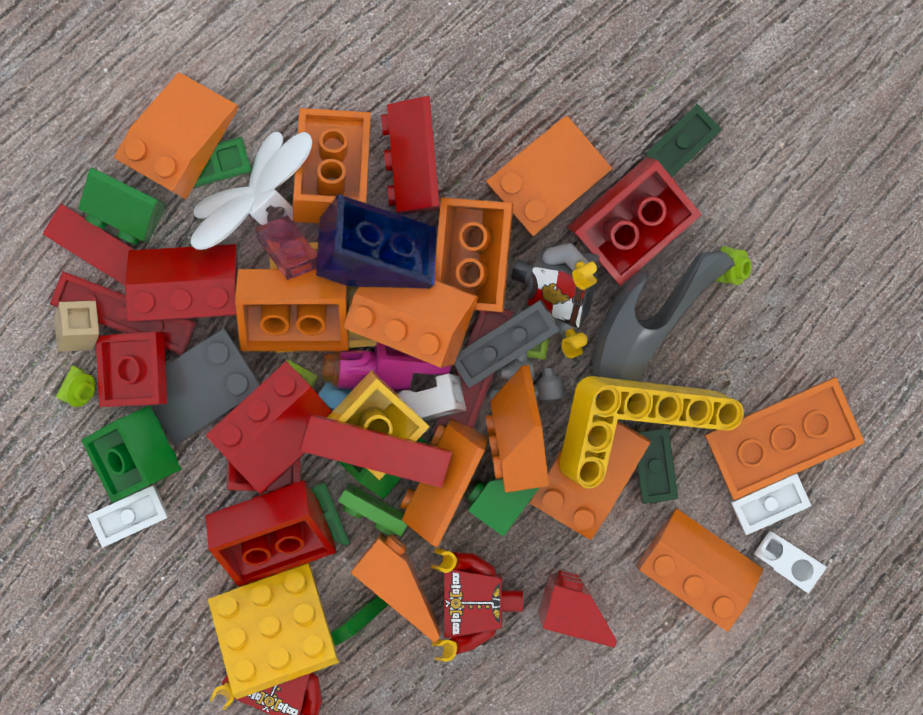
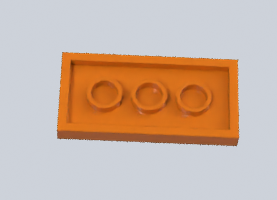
M836 377L744 416L738 427L733 430L715 429L704 434L732 500H737L865 443Z

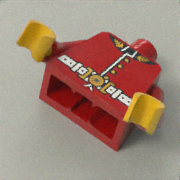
M436 548L434 553L443 555V561L438 566L432 565V568L444 572V638L450 639H438L436 643L432 641V646H443V654L440 657H435L434 660L448 662L453 660L456 655L474 650L494 637L496 630L502 628V612H523V590H502L501 574H497L492 564L474 553L449 552Z
M313 672L239 699L232 695L228 675L226 674L222 680V685L216 687L209 698L211 703L216 695H224L227 702L222 710H226L233 702V699L270 715H319L322 704L319 677Z

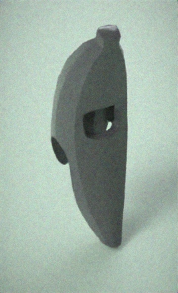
M722 251L698 254L660 311L649 320H637L635 317L636 302L647 279V274L638 270L621 288L605 315L598 332L593 353L592 376L641 382L645 369L656 351L698 297L719 277L735 266L733 258ZM618 419V421L625 424L626 420Z

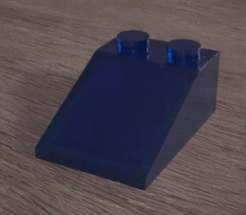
M338 194L320 217L316 276L355 287L431 289L435 283L436 227Z

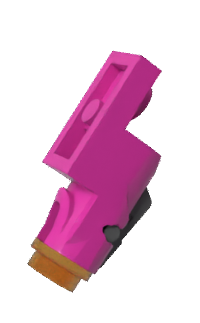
M376 342L375 351L349 350L333 351V354H324L322 382L331 383V386L337 389L353 390L372 370L394 391H403L410 389L413 373L444 375L450 372L451 366L440 368Z

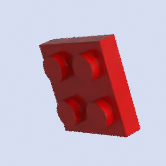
M164 332L101 335L98 337L96 357L99 407L167 404Z

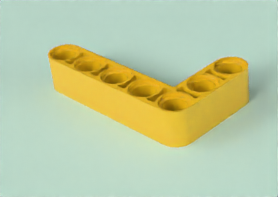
M597 376L585 377L577 384L560 458V470L567 478L584 488L590 489L598 486L606 474L618 419L728 431L735 429L741 423L744 416L743 406L739 401L715 390Z

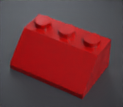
M430 96L387 104L388 114H381L382 134L383 136L390 135L391 149L384 150L386 171H393L394 185L387 186L389 207L396 206L397 215L440 211Z
M646 157L571 222L567 229L588 253L600 255L598 264L621 286L702 214L658 160Z
M237 244L215 245L203 250H198L194 247L128 250L125 281L127 321L145 322L237 316L235 304L238 275Z
M286 361L205 436L261 495L306 454L300 451L299 447L309 413L327 418L332 413V410Z
M305 480L205 515L208 550L238 587L337 553L319 500Z
M560 569L557 575L549 573L538 612L543 629L615 648L617 640L584 582L579 578V575Z

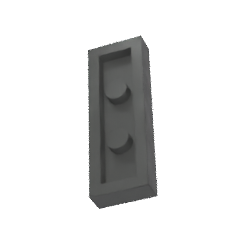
M541 299L458 353L454 366L467 386L471 388L556 334L561 328Z

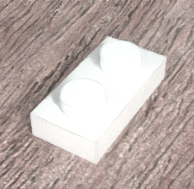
M797 473L737 500L730 501L745 535L811 507V503Z
M155 484L87 515L102 548L169 517Z

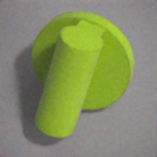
M721 246L720 251L733 258L735 266L715 282L733 285L742 284L749 277L752 269V263L748 258L747 252L741 249Z
M72 365L56 397L73 407H81L93 397L96 389L95 379L83 369Z

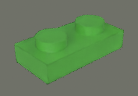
M348 483L338 501L344 505L343 509L348 514L356 518L364 516L374 521V526L387 535H394L395 533L402 536L407 527V524L402 521L404 512L351 483Z

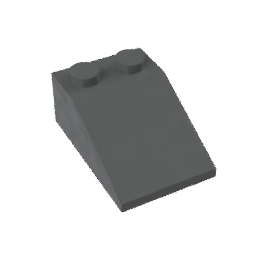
M223 328L165 366L167 404L150 406L174 445H177L235 409L262 384V381L244 352L240 350V346L229 328Z

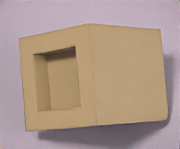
M96 301L59 302L54 317L57 352L94 349L99 337Z

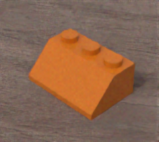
M441 197L434 279L478 296L474 308L476 311L504 312L513 203Z
M379 258L355 292L343 328L443 368L455 365L478 296Z
M238 269L235 304L241 351H349V330L343 328L349 311L347 269Z
M524 365L518 369L490 400L492 415L485 416L495 479L503 478L505 493L549 486L541 419L529 365Z
M451 418L446 427L439 424L430 444L436 447L448 449L452 452L442 488L419 482L415 490L408 488L400 505V508L405 509L402 521L437 548L485 452L488 441L487 435Z
M677 508L671 513L635 565L639 571L727 632H729L749 603L764 570Z

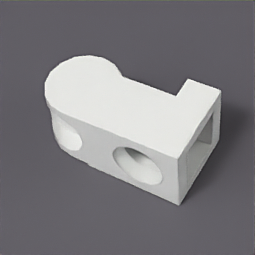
M448 373L435 377L437 387L419 392L403 390L398 393L424 421L467 411L460 377Z
M770 530L753 553L808 594L827 568Z

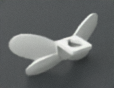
M274 132L270 134L256 155L249 186L217 192L204 198L195 206L194 216L205 220L193 233L191 245L198 250L217 245L227 238L243 222L248 214L273 237H276L293 221V207L275 188L289 179L307 159L312 147L311 136L306 132H301L283 144L284 140L281 133ZM270 205L274 208H284V216L276 223H269L267 221L268 213L266 209Z

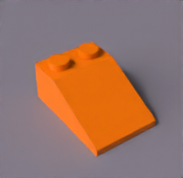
M178 72L130 127L113 158L182 198L187 199L240 106Z
M299 108L298 134L301 132L308 133L312 138V147L307 159L295 172L293 222L365 226L371 112Z
M566 115L489 178L485 185L500 202L513 203L512 217L532 239L608 174L612 167Z
M617 420L605 477L598 486L590 489L580 486L561 472L560 458L563 449L562 445L547 468L549 486L540 487L529 504L592 540L613 508L650 445L651 440Z
M380 533L353 565L350 573L436 643L440 638V626L409 555L405 552L407 546L395 535L391 534L386 537L383 533Z

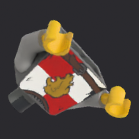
M570 243L554 247H544L533 264L517 259L513 267L511 279L529 285L527 298L529 306L542 299L561 328L559 333L563 338L561 349L567 358H574L583 354L581 347L587 344V336L581 332L577 333L591 309L594 287L597 283L596 275L600 255L579 252Z

